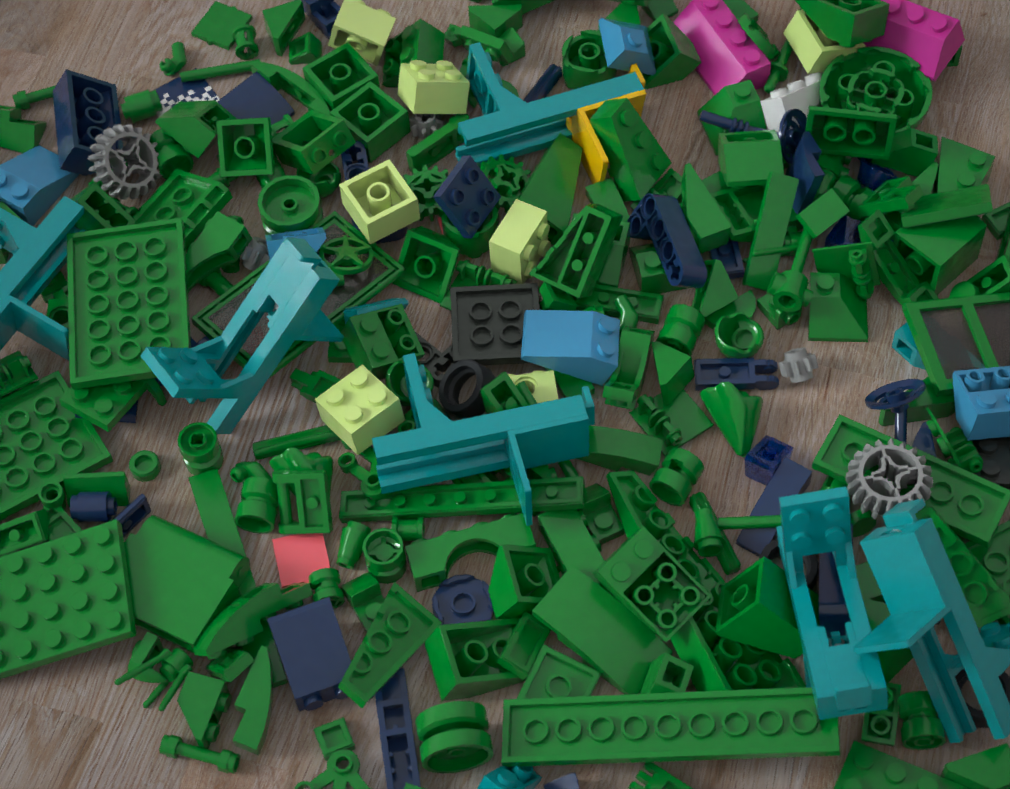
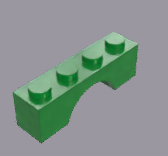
M510 513L499 520L488 523L478 522L467 529L460 531L450 530L444 532L441 536L428 540L418 539L410 545H406L407 561L416 591L420 592L439 586L444 580L448 579L452 566L460 558L468 554L481 552L497 556L498 547L502 544L536 547L531 528L526 526L523 513Z

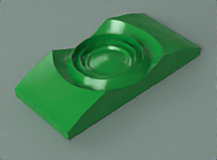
M753 185L745 189L728 188L710 193L732 227L729 234L731 240L752 242L756 228L754 219H758L765 187ZM792 207L788 226H796L797 231L804 227L795 217L797 214Z

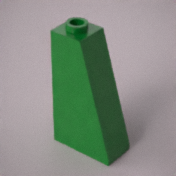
M559 133L549 145L517 197L520 201L547 211V222L550 225L548 241L553 246L569 226L583 150L582 147L562 133Z

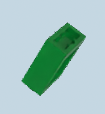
M314 110L308 111L272 138L273 149L282 164L301 169L313 175L356 143L343 119ZM332 149L333 154L330 156L329 151Z

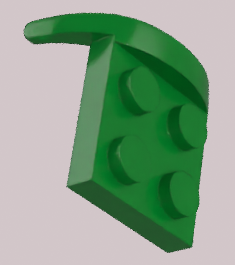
M155 378L72 389L70 387L59 399L62 407L107 432L112 430L146 390L152 394L158 405L164 406L167 403L165 395Z

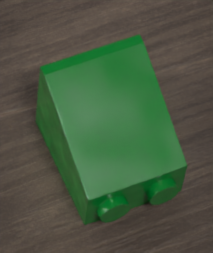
M976 215L908 228L902 227L895 232L893 243L920 283L928 281L936 295H938L978 259L987 224Z
M763 556L723 585L720 590L715 634L725 639L795 659L802 655V643L784 570ZM808 588L817 626L819 627V595Z

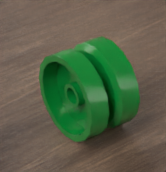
M286 175L275 178L267 183L259 193L257 204L265 235L311 229L324 219L318 189L310 180L304 177Z
M472 701L441 703L427 708L419 713L415 719L418 739L423 742L419 747L422 766L429 772L441 774L468 771L484 765L494 756L491 735L486 732L489 729L486 707L480 703Z

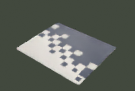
M178 77L154 89L157 91L163 107V111L157 112L158 118L179 102L210 100L217 102L220 100L205 79L182 83L181 77Z

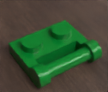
M277 470L272 472L273 483H276L280 512L279 533H330L333 530L327 470ZM289 483L295 484L299 519L297 522L292 517Z

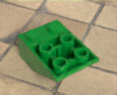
M644 526L637 529L592 574L620 603L665 642L712 597Z

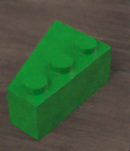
M942 136L937 155L939 166L935 179V193L987 184L995 156Z
M600 204L586 205L566 228L557 243L546 252V256L537 267L531 270L529 275L577 298L591 296L624 215Z

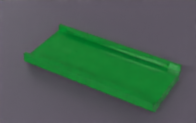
M175 169L132 218L136 221L135 224L182 217L185 230V248L187 249L202 233L206 222L213 218L217 211L220 212L233 197L230 190L221 182Z

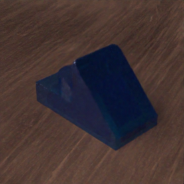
M766 435L747 453L745 457V475L767 486L785 457L790 459L794 447Z

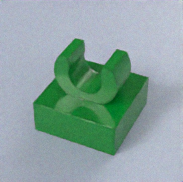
M543 282L539 288L543 298L539 303L540 310L574 311L577 304L571 294L546 282Z

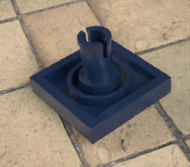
M471 155L461 157L433 198L463 238H472L501 196Z

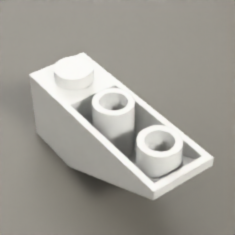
M820 72L805 76V81L798 80L787 84L788 89L780 88L771 91V97L760 101L768 130L779 132L781 119L788 110L799 109L807 117L808 107L818 105L820 102L819 88L822 77ZM792 117V121H795L799 126L797 120L794 117Z

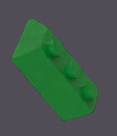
M809 106L805 132H810L822 151L821 153L889 160L897 115Z

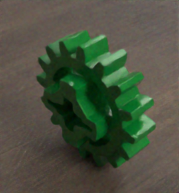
M502 154L499 155L497 161L490 156L487 162L483 161L481 163L480 169L487 178L488 175L490 176L489 181L501 196L497 202L498 211L500 208H504L507 214L520 194V188L522 191L528 181L531 170H523L524 163L522 161L515 164L514 157L511 156L507 161Z
M423 165V171L419 172L416 168H413L412 176L405 174L403 177L418 198L419 221H423L426 216L433 222L434 216L439 215L441 217L442 209L433 196L448 177V170L444 169L438 172L437 165L432 170H428V167Z

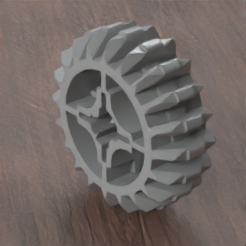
M117 124L113 128L104 129L103 135L96 136L95 140L97 143L92 144L90 147L95 154L89 155L87 158L94 162V166H91L89 171H96L98 175L94 177L93 181H102L101 188L104 191L110 188L109 196L115 197L119 195L121 200L128 199V197L136 199L139 197V194L141 196L148 194V189L156 186L154 180L160 179L162 176L156 170L159 162H157L159 153H156L154 148L158 143H150L151 134L146 133L142 135V128L136 127L133 129L132 124H126L123 127ZM117 140L127 142L126 146L122 147L121 150L111 149ZM137 173L140 175L134 184L125 182L126 177H129L130 174Z
M892 438L888 441L887 445H883L879 439L875 442L874 447L866 443L863 447V452L857 450L854 454V460L849 462V471L845 477V481L848 483V494L853 495V505L862 504V514L871 510L873 511V519H876L879 514L884 515L898 503L923 499L926 502L925 500H928L931 495L930 488L933 485V477H930L932 472L931 466L925 465V455L916 457L918 452L916 447L907 450L905 441L900 446H896ZM879 465V469L877 471L871 472L870 476L864 477V474L867 470H869L873 466ZM909 484H914L915 487L910 492L900 496L901 489L907 488Z

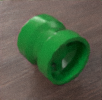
M324 568L314 571L309 575V584L311 589L314 590L313 602L329 597L333 609L344 604L343 590L339 588L341 580L338 570Z

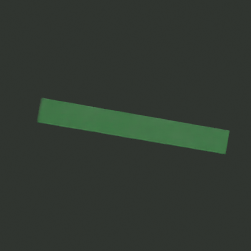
M218 469L188 477L208 540L246 556ZM250 566L245 579L238 588L241 596L256 587ZM265 621L261 622L264 631L254 635V641L242 647L254 660L261 645L268 648L273 673V688L287 684L288 681L269 623Z
M583 476L528 479L532 495V512L584 509L585 481ZM511 480L418 486L390 492L381 500H372L366 497L362 490L341 491L339 519L341 523H348V521L371 522L392 520L393 516H398L399 519L404 520L418 519L419 516L438 518L522 513L514 481Z

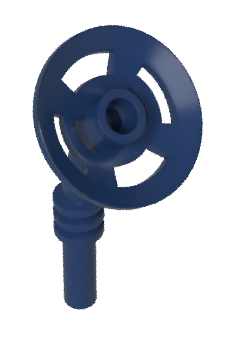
M799 109L788 110L781 119L779 132H776L780 139L782 156L788 164H790L796 151L795 149L805 132L807 117ZM705 110L701 111L699 121L729 130V132L767 130L750 126L749 122L743 123L741 119L738 122L735 117L732 120ZM792 117L797 120L800 127H798L795 121H792Z
M905 379L892 382L871 392L865 398V404L870 409H890L892 413H895L894 439L901 442L905 441L907 444L908 403L918 398L925 391L926 386L924 381L919 379ZM906 389H913L911 392H904Z

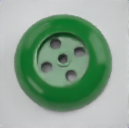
M884 47L857 48L855 53L846 56L841 54L827 66L821 77L819 98L821 107L897 115L895 134L909 128L916 129L923 122L932 101V85L929 77L926 78L924 73L919 70L921 65L908 55ZM887 93H888L889 95H891V96L893 97V99L887 97V96H886Z

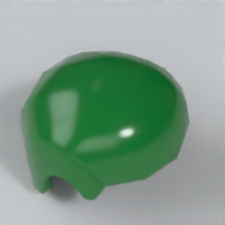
M332 161L314 175L301 171V169L296 171V176L310 180L317 187L320 198L331 195L341 183L340 170Z

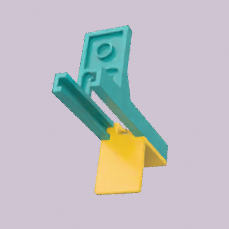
M481 43L469 45L466 79L470 82V88L483 116L458 123V133L463 136L464 145L456 147L455 156L459 162L462 156L471 155L480 167L483 161L487 162L490 156L497 161L499 155L502 154L504 159L508 160L511 156L518 157L548 148L557 135L562 133L583 148L581 162L592 184L604 181L609 160L591 125L590 118L606 100L628 98L641 117L646 98L644 90L646 81L635 63L630 65L629 74L526 103L503 87L500 75L498 73L495 74L492 68L491 56L488 52H484Z

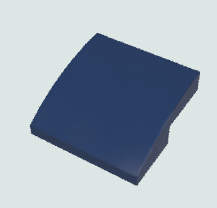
M257 72L253 73L217 101L236 119L270 117L272 125L283 119L285 114H288L290 117L295 115L294 109L284 97Z
M809 131L803 133L786 171L787 176L799 179L793 203V209L797 215L812 203L825 176L817 162L822 151Z

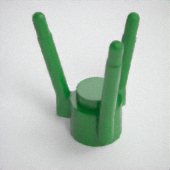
M788 226L783 247L753 251L752 256L781 254V257L793 256L796 254L802 232H797L796 226ZM748 257L742 259V262L746 264Z
M165 648L158 656L116 679L114 683L115 685H120L161 662L162 666L159 668L161 675L167 678V682L160 683L143 703V707L148 708L167 685L173 682L158 708L159 711H164L188 672L192 671L193 661L186 652L179 648H175L172 651Z

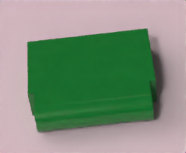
M151 515L146 519L136 535L130 533L124 542L135 625L194 653V646L210 623L227 606L241 596L238 588L248 573L250 560L248 557L156 515Z

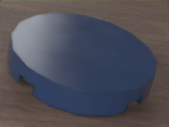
M469 574L454 575L444 580L432 598L433 615L442 622L441 625L492 620L494 610L488 591L489 585Z

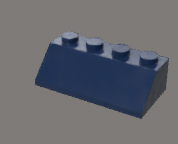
M66 69L53 90L60 169L87 176L96 173V171H89V168L94 166V162L87 159L89 155L95 154L90 147L92 144L97 143L95 140L96 136L103 135V130L106 128H113L117 124L121 125L117 88L115 84ZM117 140L111 149L121 150L124 147L123 141Z

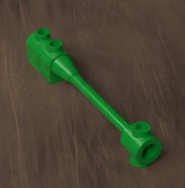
M821 153L817 162L825 176L813 201L829 188H833L842 176L848 175L849 169L843 167V165H849L853 158L852 156ZM803 228L791 270H786L782 273L775 272L766 293L773 296L774 305L782 311L795 312L802 306L806 308L813 296V291L807 289L808 279L802 274L813 239L805 228Z

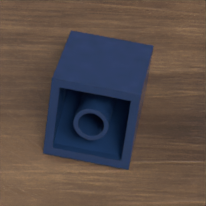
M329 597L267 619L299 712L318 709L325 702L333 699L341 700L348 698L338 688V685L351 663V658Z

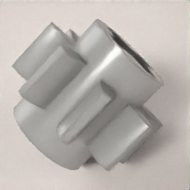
M415 114V117L409 118L412 136H418L421 140H424L434 131L443 127V120H441L440 114Z
M260 237L252 238L241 254L243 266L254 271L269 260L265 239Z
M805 347L785 352L784 361L779 362L781 375L786 378L790 377L792 383L811 379L813 377V369L818 368L815 354L807 353Z

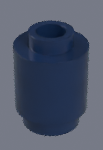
M110 491L79 492L78 495L71 496L70 514L73 520L78 519L79 522H109L112 516L117 515V498L112 497Z

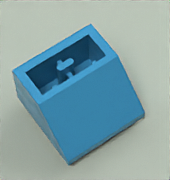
M1010 366L954 371L952 378L956 420L967 440L1009 437Z

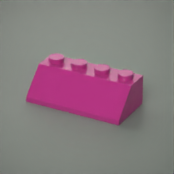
M692 0L673 23L693 42L702 61L695 70L714 96L725 86L747 80L752 81L755 90L764 87L770 75L771 63L747 35L724 1Z
M881 0L890 4L885 34L872 39L870 42H863L865 47H884L904 53L921 65L919 70L924 73L926 78L929 77L930 80L935 82L965 41L960 20L907 0Z

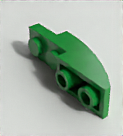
M263 583L249 590L227 606L210 623L194 646V654L214 659L226 654V648L234 644L236 647L251 643L254 641V635L264 631L261 622L268 621V618L276 616V611L283 608L291 610L303 605V599L313 595L310 584L293 583L280 589L278 583Z

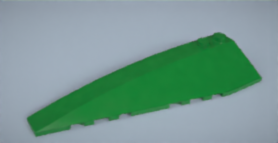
M634 470L608 472L606 478L627 539L637 529L644 526L712 596L670 638L680 659L694 666L690 679L697 692L806 687L796 667L788 658L782 660L777 653L725 639L715 634L720 590L726 582L706 558L700 559L693 551L694 543L688 536L683 538L673 526L676 521L669 513H665L656 506L657 498Z

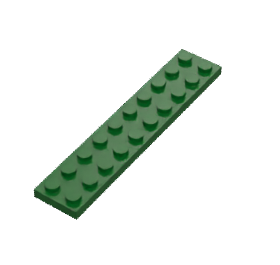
M811 687L504 700L501 763L507 767L840 756L839 717L819 720Z

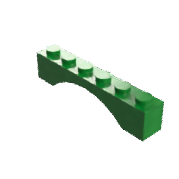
M219 211L206 222L200 236L187 249L188 293L208 274L238 260L252 240L244 225Z

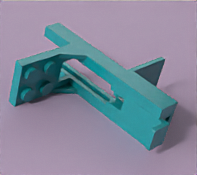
M66 196L59 201L37 228L0 208V249L4 248L13 255L0 270V350L16 331H19L69 361V330L30 307L67 263V234L86 231L83 228L80 230L74 227L76 222L85 213L84 207Z
M287 237L221 336L193 348L146 347L141 354V358L173 398H185L189 404H194L197 399L200 402H205L207 398H221L222 401L207 424L213 427L216 434H231L294 340L342 341L344 336L320 309L340 279L305 239ZM267 312V318L269 319L267 326L270 330L239 376L235 379H221L261 317Z
M415 353L403 355L407 393L417 429L372 438L377 460V475L382 494L510 467L526 526L533 525L532 495L525 469L589 456V426L595 425V405L589 387H582V396L576 395L451 421L433 406L431 390L424 383L427 382L424 364L418 365Z
M847 487L779 497L782 526L776 527L778 547L802 643L806 687L812 688L819 720L888 709L887 686L878 653L855 654L853 649L857 643L871 632L857 580ZM832 552L850 622L845 623V636H840V632L836 631L831 632L832 638H827L825 627L817 626L804 574L803 556Z
M918 499L898 503L882 515L886 526L876 528L860 541L891 615L853 647L855 654H864L909 647L950 743L962 742L965 733H972L977 729L955 679V676L965 669L994 739H1005L1010 735V704L999 676L1010 666V623L999 625L998 622H991L980 628L981 632H979L932 518L921 520L916 518L915 514L926 505L924 500ZM942 618L958 652L956 655L944 653L933 627Z

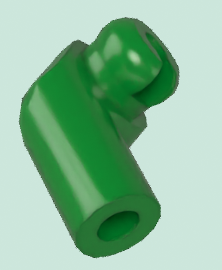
M182 42L172 44V59L165 58V62H160L159 68L166 76L176 75L187 64L185 46Z

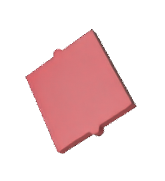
M323 533L293 534L272 539L282 588L293 583H309L308 577L311 573L319 569L331 568Z

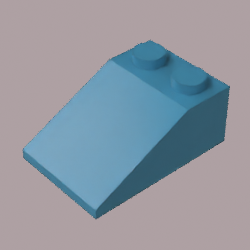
M38 145L0 165V202H4L23 221L34 226L79 174L60 169L59 155Z
M526 310L524 313L521 360L603 386L618 367L620 320L595 311Z

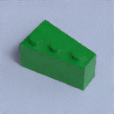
M628 98L606 100L590 118L591 125L608 157L610 168L607 170L609 176L614 177L623 202L641 201L672 162Z

